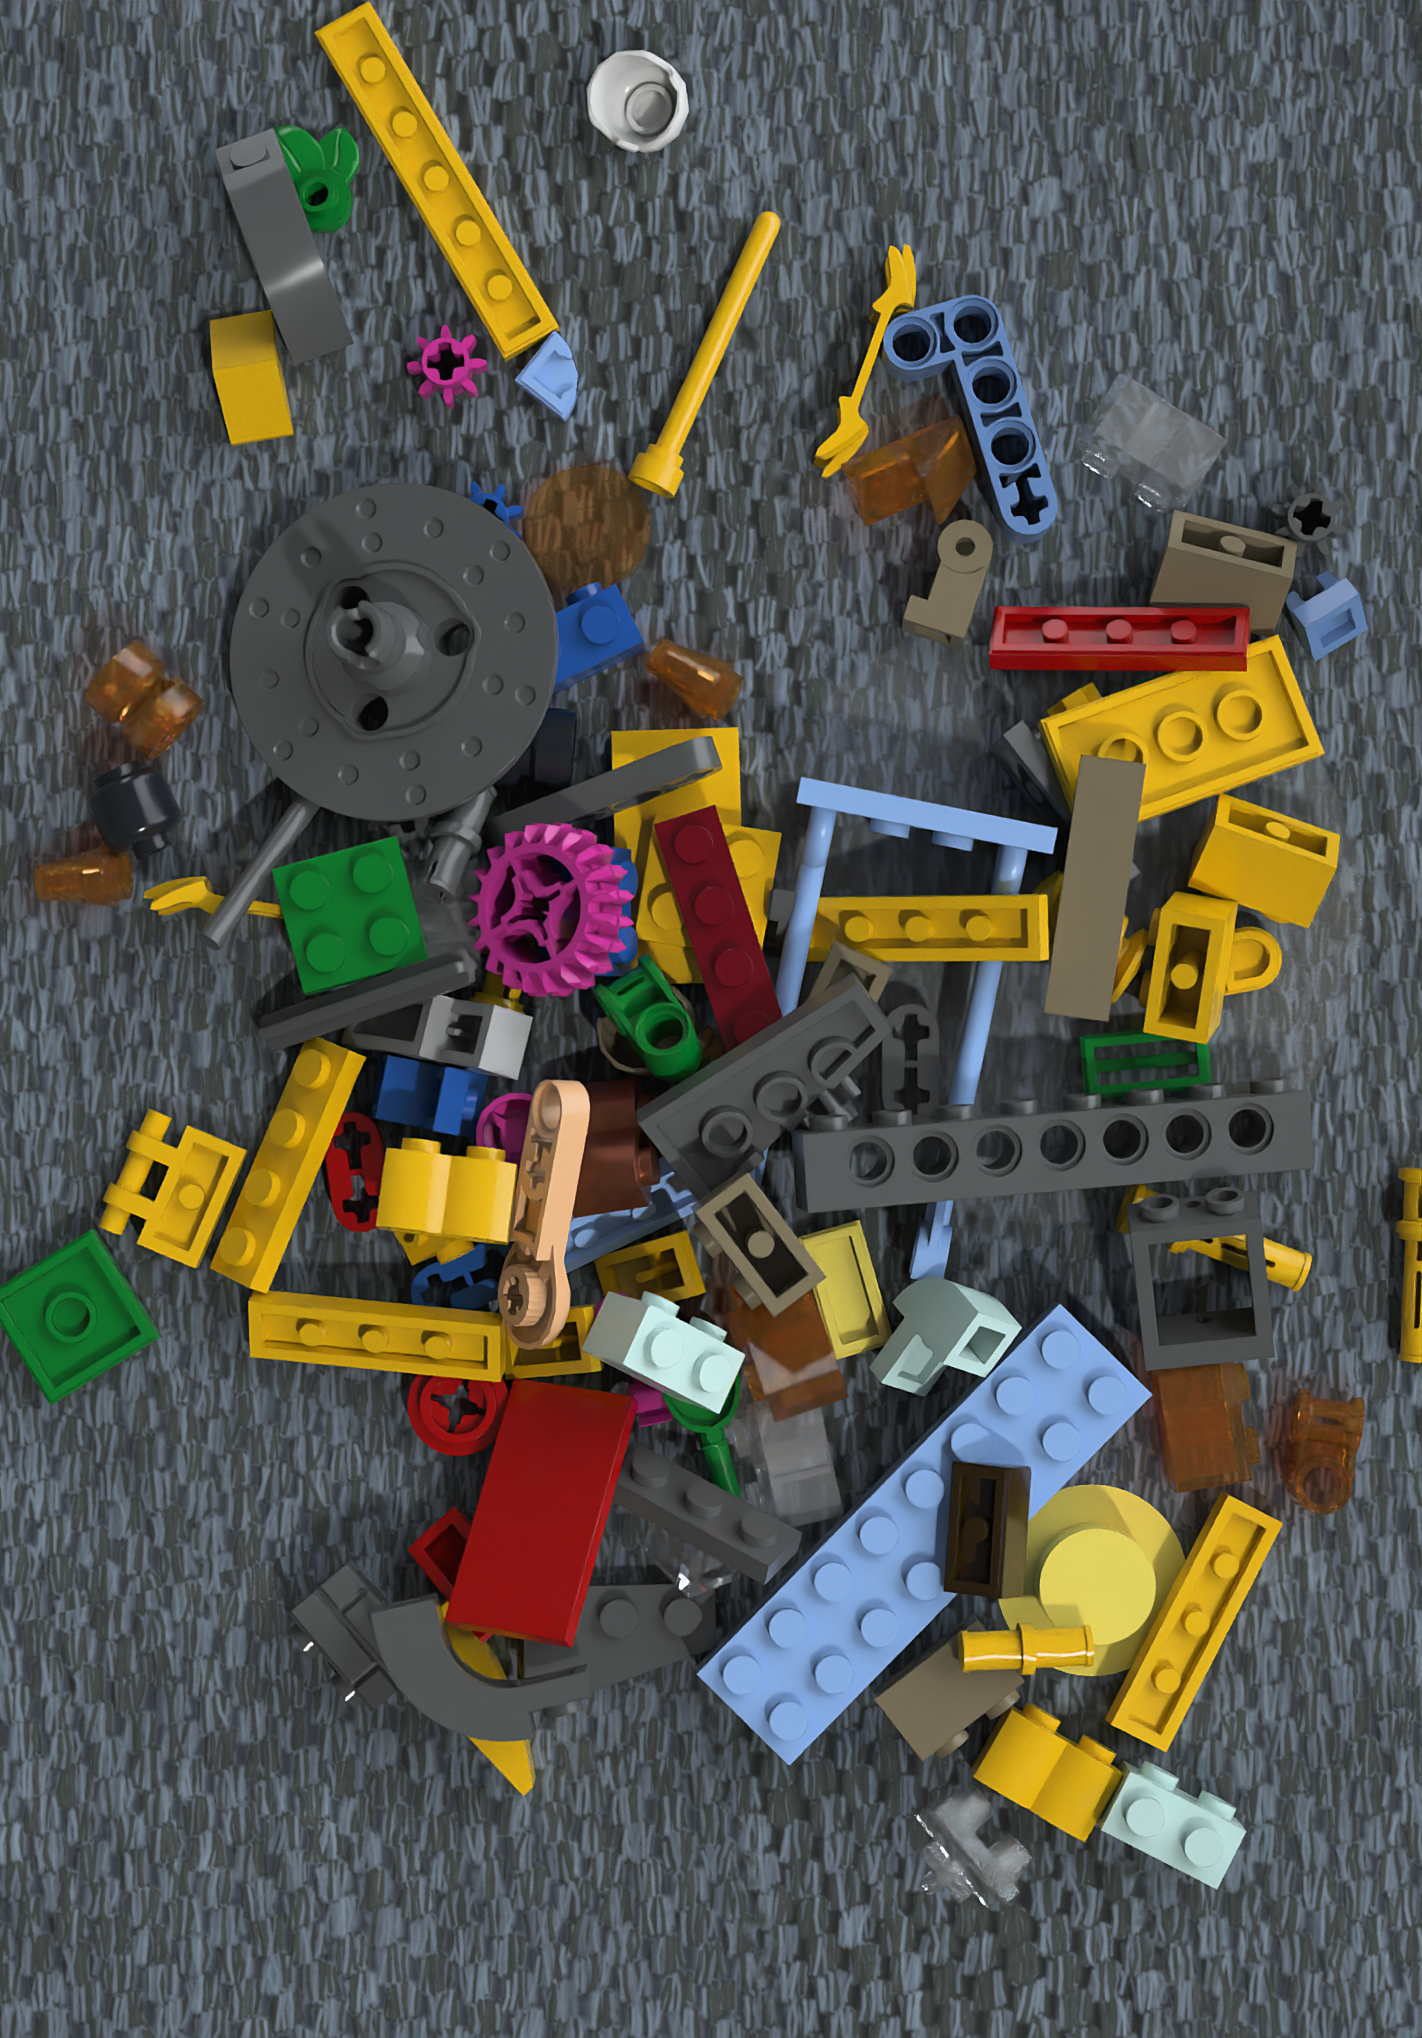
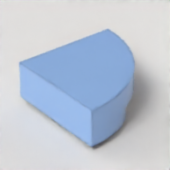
M553 331L516 377L515 383L558 418L566 422L577 400L578 373L570 348L561 336Z

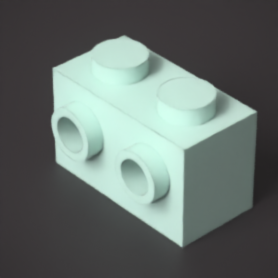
M608 1291L581 1350L677 1400L719 1414L746 1355L723 1343L727 1332L697 1317L692 1316L689 1324L676 1318L680 1307L653 1293L644 1291L639 1301Z
M1122 1761L1119 1769L1124 1776L1097 1821L1100 1829L1218 1889L1246 1833L1240 1822L1233 1817L1237 1808L1203 1790L1198 1799L1176 1788L1179 1778L1150 1762L1144 1761L1141 1769Z

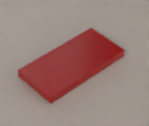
M514 1378L444 1620L451 1627L572 1648L639 1405L633 1396Z

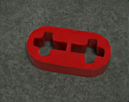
M347 1112L342 1114L325 1154L332 1207L336 1219L343 1227L353 1232H369L377 1229L378 1208L370 1210V1221L360 1222L357 1212L346 1211L345 1200L355 1197L353 1176L363 1175L365 1190L368 1195L380 1196L385 1160L383 1136L378 1124L371 1117L362 1113ZM350 1122L356 1123L358 1132H369L371 1137L370 1144L364 1145L360 1149L362 1168L353 1170L349 1151L347 1149H337L336 1137L346 1133V1124Z

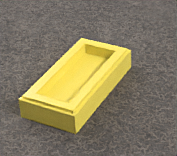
M860 1220L798 1237V1240L826 1276L823 1281L812 1289L833 1360L885 1346L892 1335V1331Z

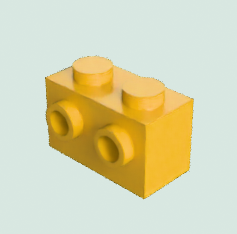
M1221 793L1217 797L1193 851L1188 886L1200 890L1207 897L1239 902L1238 904L1260 911L1266 918L1274 922H1290L1309 929L1337 869L1340 835Z
M1175 891L1161 909H1154L1148 934V945L1155 947L1152 970L1146 969L1139 995V1007L1146 1008L1143 1032L1207 1044L1220 1025L1239 902Z

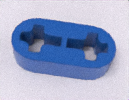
M509 1241L508 1245L481 1243L476 1245L473 1251L447 1264L440 1265L438 1261L427 1266L417 1274L412 1282L411 1297L413 1305L441 1307L438 1302L427 1304L423 1297V1292L431 1287L429 1277L437 1273L443 1282L451 1281L464 1275L468 1287L450 1296L452 1305L450 1308L473 1310L498 1299L499 1280L496 1277H490L476 1283L472 1271L482 1268L490 1262L487 1252L497 1248L501 1256L506 1257L514 1242Z

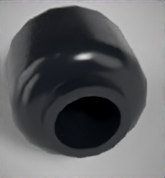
M136 760L119 766L92 782L96 790L87 800V809L109 851L124 853L133 850L137 860H141L172 844L167 833L179 825L182 813L160 770L154 767L142 768L140 762Z

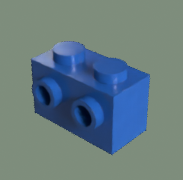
M600 582L582 587L565 598L569 607L556 612L559 633V662L552 696L645 651L644 640L616 584L605 589L602 588Z

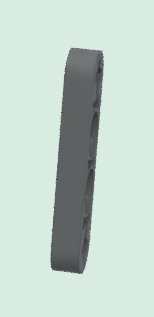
M712 736L694 738L503 813L487 821L485 826L493 848L495 846L505 847V834L513 831L524 832L526 825H531L532 823L553 825L554 822L571 824L572 828L578 829L707 778L719 772L723 766Z

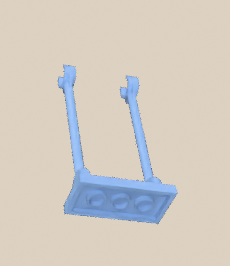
M801 777L796 803L811 806L794 891L796 892L794 908L786 930L774 990L782 1016L784 1017L795 1010L798 1005L837 811L871 818L869 831L908 838L910 826L933 830L931 843L972 851L974 839L998 843L999 847L993 872L991 895L1018 894L1028 850L1053 854L1058 829ZM977 961L948 1105L974 1104L1003 961ZM940 1147L938 1149L936 1162L938 1161L940 1156ZM768 1148L763 1152L765 1159L749 1174L762 1192L764 1187L761 1186ZM954 1200L927 1203L925 1217L920 1219L909 1267L910 1278L921 1280L930 1277H944L952 1236V1225L949 1223Z

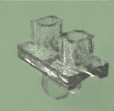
M976 1787L965 1789L947 1800L928 1803L914 1815L933 1839V1841L926 1844L919 1851L931 1868L921 1880L920 1885L928 1895L934 1894L946 1887L958 1904L966 1900L974 1892L985 1907L997 1901H1000L1002 1905H1006L1020 1893L1014 1883L1021 1877L1033 1860L1019 1840L1011 1834L1002 1836L987 1850L974 1832L995 1813L992 1805Z

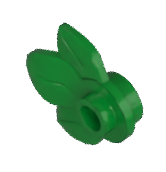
M283 125L274 127L311 231L315 233L337 231L348 221L353 206V194L349 184L360 167V152L354 138L343 126L330 131L319 142L308 132L297 126ZM328 192V197L324 203L318 206H311L312 201L317 196Z

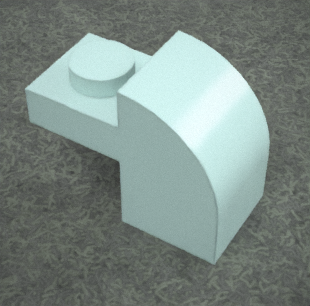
M924 1278L909 1285L892 1302L905 1318L888 1339L869 1368L881 1383L925 1397L947 1366L986 1378L1022 1327L995 1297L943 1278Z

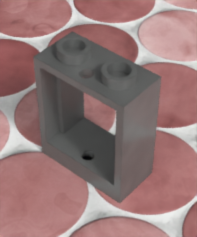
M1223 1187L1208 1192L1206 1196L1178 1199L1172 1195L1159 1194L1147 1197L1141 1203L1126 1204L1145 1370L1151 1371L1274 1358L1275 1352L1262 1218L1256 1190L1242 1191L1238 1188ZM1245 1235L1252 1307L1156 1317L1148 1245Z

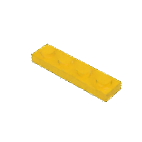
M1047 894L820 896L806 962H825L835 940L878 961L1049 959Z
M320 1037L304 1041L209 1267L210 1269L250 1289L268 1293L366 1059L365 1056Z
M254 1290L248 1300L250 1357L501 1382L506 1370L505 1319H503L501 1313L268 1290L267 1294Z
M1221 1491L1105 1717V1720L1110 1725L1167 1752L1283 1525L1282 1522Z

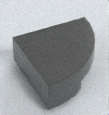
M775 888L773 892L770 891L766 914L767 924L762 951H765L764 955L781 958L787 926L794 908L796 895L794 891Z

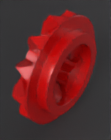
M417 1374L409 1390L407 1402L408 1415L414 1431L427 1446L446 1455H471L487 1448L497 1439L509 1397V1391L503 1378L501 1382L469 1379L467 1386L470 1389L468 1399L473 1403H477V1407L485 1409L486 1414L479 1412L475 1414L465 1413L460 1422L456 1423L454 1431L449 1430L452 1421L449 1419L450 1408L442 1405L441 1401L433 1399L432 1395H453L457 1391L458 1386L463 1384L464 1379Z

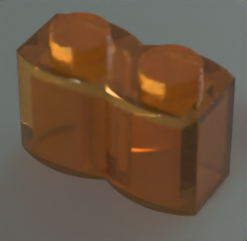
M1234 1362L1151 1370L1152 1387L1170 1489L1175 1493L1252 1481L1251 1465L1260 1464L1261 1456L1254 1426L1244 1427L1241 1402L1250 1400V1386L1244 1363L1234 1364Z

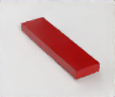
M994 606L988 653L990 669L1247 672L1251 613L1250 608Z

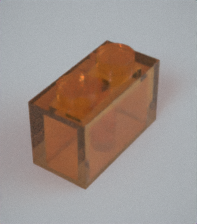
M728 1286L736 1309L724 1314L736 1349L747 1346L750 1348L754 1363L743 1367L755 1404L767 1400L775 1422H779L849 1397L812 1290H809L773 1317L763 1303L754 1310H751L734 1286Z

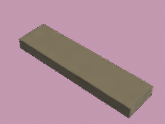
M1081 754L1045 995L1044 1013L1105 1022L1109 1020L1146 763Z

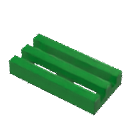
M1143 1030L1078 1036V1046L1081 1054V1075L1083 1074L1084 1084L1083 1093H1100L1101 1098L1125 1096L1124 1091L1131 1089L1163 1088V1092L1187 1090V1085L1212 1083L1209 1042L1207 1044L1194 1042L1195 1051L1095 1060L1094 1048L1181 1039L1145 1033ZM1197 1063L1198 1076L1099 1086L1097 1083V1073Z

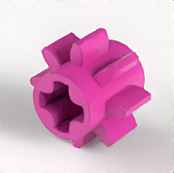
M443 325L440 332L441 338L431 343L420 336L416 339L423 353L422 360L408 363L407 370L413 376H426L427 380L422 383L418 391L423 401L430 398L436 392L443 395L447 409H453L455 403L454 396L464 391L471 397L477 398L479 396L477 388L472 382L473 374H482L488 371V365L486 360L469 358V354L475 349L477 344L475 336L471 334L460 343L452 339L448 326ZM443 355H454L457 365L464 367H458L453 370V379L441 380L438 370L432 367L442 365Z

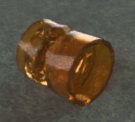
M138 639L123 648L102 668L84 692L83 700L109 724L122 722L124 724L122 736L148 761H151L164 753L191 726L204 708L205 701L179 677L165 678L166 665Z

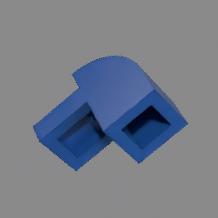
M381 1054L369 1117L476 1139V1126L481 1115L488 1075Z

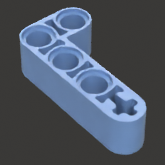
M967 295L895 318L886 328L881 346V361L886 371L895 379L905 382L918 381L951 371L1000 530L1011 541L1021 544L1034 543L1043 538L1055 520L1058 511L1057 497L1002 318L995 304L982 296ZM965 316L979 318L987 327L988 336L979 343L964 342L954 331L955 322ZM912 334L918 336L927 346L928 353L918 361L908 362L902 360L893 349L894 341L902 335ZM984 376L995 377L1005 386L1007 396L997 404L983 403L975 396L972 384ZM1004 436L1016 438L1025 449V458L1015 465L1000 463L992 453L991 444L994 440ZM1029 473H1032L1034 478H1027L1023 486L1027 503L1030 506L1040 505L1042 508L1035 519L1034 525H1028L1024 516L1013 517L1012 515L1019 502V493L1015 482L1024 478ZM1006 483H1012L1007 488H1003L1001 485Z

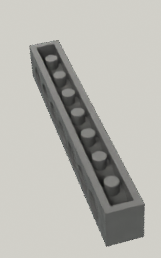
M1274 1077L1249 1080V1091L1226 1093V1083L1187 1085V1096L1164 1098L1163 1088L1131 1089L1124 1091V1102L1101 1103L1100 1093L1070 1094L1062 1096V1107L1038 1109V1099L1035 1098L1010 1099L999 1101L1000 1112L975 1114V1104L941 1105L936 1107L935 1118L912 1119L911 1109L872 1112L873 1123L848 1125V1118L845 1114L813 1116L808 1118L809 1128L794 1129L791 1132L796 1207L807 1213L1314 1169L1309 1091L1288 1088V1078ZM1245 1110L1251 1119V1130L1243 1141L1235 1144L1229 1135V1123L1237 1112ZM1183 1115L1189 1123V1136L1182 1146L1172 1149L1166 1139V1130L1169 1123L1175 1117ZM1121 1120L1127 1129V1142L1119 1152L1109 1154L1103 1144L1105 1130L1111 1123ZM1058 1125L1065 1135L1064 1149L1057 1157L1046 1160L1040 1150L1042 1135L1049 1128ZM997 1131L1003 1142L1002 1153L994 1163L982 1165L977 1157V1144L986 1133ZM933 1136L940 1147L939 1159L930 1169L919 1171L913 1162L914 1148L923 1138ZM871 1142L877 1153L876 1164L866 1175L854 1176L849 1167L850 1153L858 1144Z

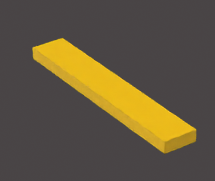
M370 2L362 4L314 32L319 44L504 361L512 359L545 340L553 331L556 333L560 331L553 315Z

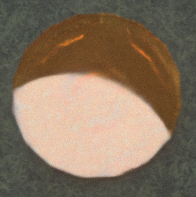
M598 464L580 465L581 467L563 469L549 476L532 495L525 515L526 544L530 553L533 555L541 571L555 584L575 591L595 582H600L602 588L605 589L625 581L642 563L650 542L649 511L639 489L620 472Z

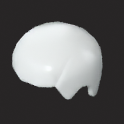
M644 50L615 52L596 67L586 88L587 112L592 125L615 145L632 153L638 151L650 153L661 150L679 135L689 112L686 85L678 72L663 59Z

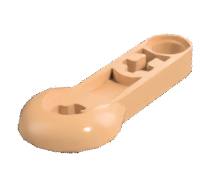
M544 1080L539 1083L534 1091L513 1204L509 1241H514L505 1258L499 1280L498 1306L503 1319H505L506 1332L517 1347L526 1350L537 1349L552 1342L563 1329L570 1309L571 1291L565 1269L564 1256L590 1115L587 1091L579 1081Z

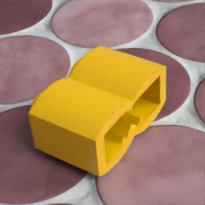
M402 1138L401 1149L386 1148L376 1221L378 1229L508 1245L518 1166L514 1163L505 1162L506 1151L488 1147L467 1146L466 1157L440 1154L441 1143L414 1138Z
M1027 1702L1023 1711L1011 1706L1001 1715L971 1767L970 1772L974 1778L996 1792L1085 1842L1124 1776L1119 1768L1111 1764L1117 1754L1085 1734L1082 1735L1078 1744L1056 1732L1061 1721L1030 1702Z

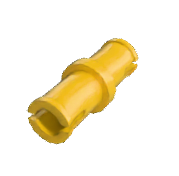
M1017 1623L1016 1630L960 1631L958 1634L961 1673H968L969 1671L1018 1669L1019 1675H1034L1036 1668L1091 1667L1094 1660L1092 1630L1090 1625L1070 1628L1034 1629L1032 1623Z

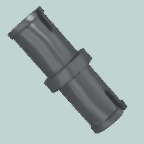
M490 786L483 793L465 804L447 811L444 821H439L435 824L430 836L433 848L421 877L415 885L416 892L425 900L438 905L441 904V901L445 905H450L454 902L456 890L467 863L478 856L483 842L479 834L491 804L494 803L497 796L496 789L493 786Z

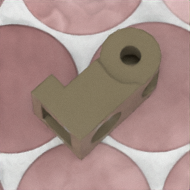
M963 519L952 522L944 528L938 539L936 553L938 571L928 600L914 595L910 596L903 616L901 631L962 650L992 557L993 543L991 535L983 525L972 520Z

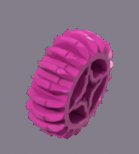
M554 822L553 825L544 823L526 825L524 832L513 831L505 834V847L495 846L492 849L486 850L492 867H481L473 871L482 882L480 892H473L466 896L474 904H478V915L471 918L466 924L473 929L481 930L482 935L472 948L481 954H490L485 966L486 970L491 971L493 974L503 975V984L511 989L523 990L528 995L535 997H546L547 994L556 997L569 996V994H574L575 989H587L590 986H595V974H606L608 971L614 970L608 952L620 953L622 950L627 949L618 937V932L620 928H627L634 924V922L626 915H622V904H626L635 897L628 890H620L618 884L628 871L620 865L611 864L615 850L610 849L608 845L597 844V835H593L592 832L572 828L571 824ZM559 860L570 871L574 880L569 883L564 882L560 874L553 873L549 861ZM531 936L535 937L539 946L547 948L551 959L545 961L532 950L526 939Z

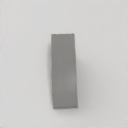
M439 995L345 1027L341 1043L424 1063L518 1080L533 1017L493 1004L457 1000Z

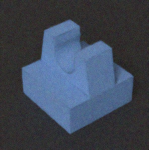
M1327 570L1316 576L1320 591L1318 595L1305 602L1293 590L1287 594L1285 600L1286 609L1298 633L1300 643L1314 662L1368 630L1358 591L1346 577L1339 581Z

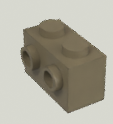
M1173 510L1155 566L1148 607L1250 608V633L1268 638L1272 637L1293 580L1298 541Z
M741 1168L690 1207L699 1218V1221L689 1228L712 1258H715L721 1252L726 1254L738 1270V1273L732 1276L729 1281L751 1310H754L763 1303L766 1309L775 1317L826 1278L825 1274L777 1210L744 1169Z
M974 1613L872 1691L875 1701L921 1761H924L933 1753L938 1759L948 1756L969 1738V1734L965 1730L967 1726L984 1713L990 1720L998 1717L1020 1698L1019 1693L1015 1689L1025 1681L1019 1675L1017 1669L976 1670L961 1673L958 1657L959 1632L964 1630L968 1632L987 1631Z

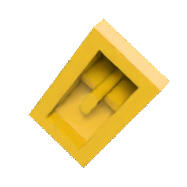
M272 310L210 320L212 371L231 445L236 446L293 436L294 431Z
M688 1229L620 1249L594 1260L605 1297L608 1291L616 1294L624 1293L630 1298L640 1301L644 1291H647L670 1302H675L706 1293L705 1283Z
M596 1304L570 1306L565 1325L558 1336L549 1344L537 1349L526 1350L517 1347L505 1329L506 1380L601 1371L604 1367V1362L581 1350L595 1321Z

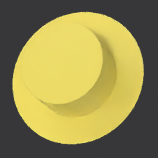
M1090 1484L1067 1487L1059 1490L1028 1521L1023 1595L1021 1597L999 1599V1604L1010 1630H1016L1017 1623H1032L1034 1629L1070 1628L1090 1625L1094 1645L1093 1665L1091 1667L1066 1666L1053 1668L1082 1676H1104L1118 1673L1132 1667L1185 1563L1184 1553L1169 1523L1153 1506L1128 1491L1106 1485Z

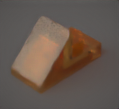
M958 414L841 464L856 510L865 527L921 502L925 503L937 525H941L945 522L977 472L969 441Z

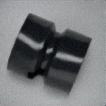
M548 708L541 726L530 745L518 761L492 786L517 788L524 777H529L534 788L561 791L571 787L576 747L577 710Z

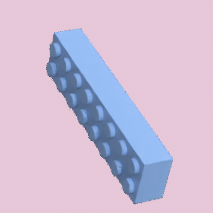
M1053 1301L1006 1349L986 1378L979 1376L716 1645V1648H713L697 1664V1675L790 1766L958 1594L943 1592L952 1461L1029 1466L1032 1472L1029 1521L1152 1394L1060 1303Z

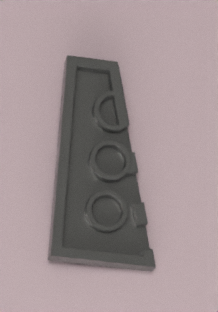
M853 972L635 1111L638 1124L699 1201L741 1168L750 1174L765 1159L763 1152L786 1129L792 1132L809 1115L807 1108L827 1088L834 1089L892 1031L888 1019Z

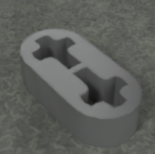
M901 1005L891 1011L886 1017L891 1030L893 1027L903 1025L905 1015H916L917 1025L928 1028V1038L917 1041L916 1061H905L904 1042L901 1039H893L892 1031L881 1041L882 1105L884 1110L904 1109L903 1104L893 1103L892 1092L893 1090L903 1088L904 1068H916L917 1089L927 1090L928 1101L927 1103L918 1104L916 1115L911 1116L912 1119L930 1118L938 1106L940 1097V1031L938 1021L931 1011L921 1005Z

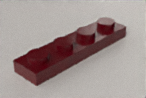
M712 805L653 825L727 1053L783 1016L716 806Z

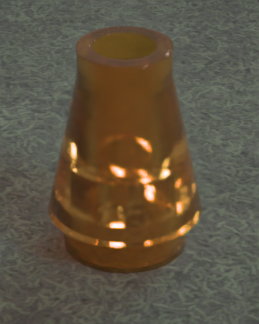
M663 638L657 644L646 664V671L663 682L701 719L707 715L716 721L723 719L736 702L744 684V677L734 672L735 666L733 663L677 645L667 638Z
M105 845L51 863L37 864L34 870L35 891L41 902L60 901L116 907L119 900H128L133 894L134 876L132 863L127 852H112Z

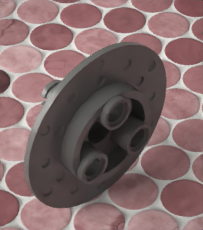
M411 483L379 484L342 493L319 504L287 527L271 544L248 579L239 600L230 641V676L236 708L250 741L266 765L285 784L311 802L341 815L377 822H403L441 814L465 804L497 782L518 761L541 726L551 701L559 662V633L552 596L541 569L521 539L499 518L468 498L445 489ZM368 595L369 602L360 601L357 608L350 609L357 598ZM468 627L470 631L468 647L461 654L451 656L448 650L451 636L456 630ZM386 701L389 710L388 718L379 729L371 731L367 722L368 714L377 703Z

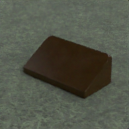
M952 1461L943 1592L996 1599L1015 1598L1023 1595L1032 1474L1029 1466Z

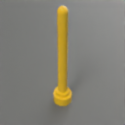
M765 211L756 218L656 445L649 444L645 453L639 452L636 456L628 478L642 488L667 498H674L684 476V472L680 469L683 458L679 456L680 451L780 229V219L775 213Z

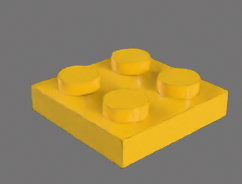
M655 812L653 824L678 817V815ZM721 823L762 950L767 924L766 914L769 895L773 889L782 833ZM653 825L635 932L638 940L693 949Z

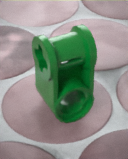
M645 953L637 958V967L608 986L599 983L591 989L610 1022L622 1037H626L649 1071L657 1079L666 1082H678L690 1077L698 1069L702 1060V1047L688 1013L677 1000L657 965ZM676 1035L682 1037L674 1047L661 1050L656 1048V1045L663 1038Z

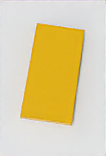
M1278 634L1249 645L1247 672L1175 671L1042 719L1037 724L1071 813L1073 811L1081 754L1146 763L1138 824L1317 759L1325 754Z
M738 727L611 731L612 770L676 744L703 736H712L723 766L719 772L707 778L614 814L615 848L631 849V862L635 865L638 873V888L634 895L635 897L631 899V920L634 922L631 926L634 930L636 929L655 812L681 816L715 805L721 823L741 826ZM638 940V951L635 959L631 962V970L638 966L637 958L646 953L657 965L669 985L704 984L693 949Z

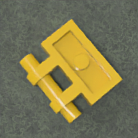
M148 1108L139 1131L132 1129L125 1147L130 1149V1153L117 1183H109L102 1199L108 1204L98 1226L112 1233L122 1235L132 1213L146 1219L137 1244L193 1268H199L249 1150L188 1125L178 1148L162 1141L172 1118ZM155 1160L169 1166V1169L156 1199L152 1200L140 1194V1191Z

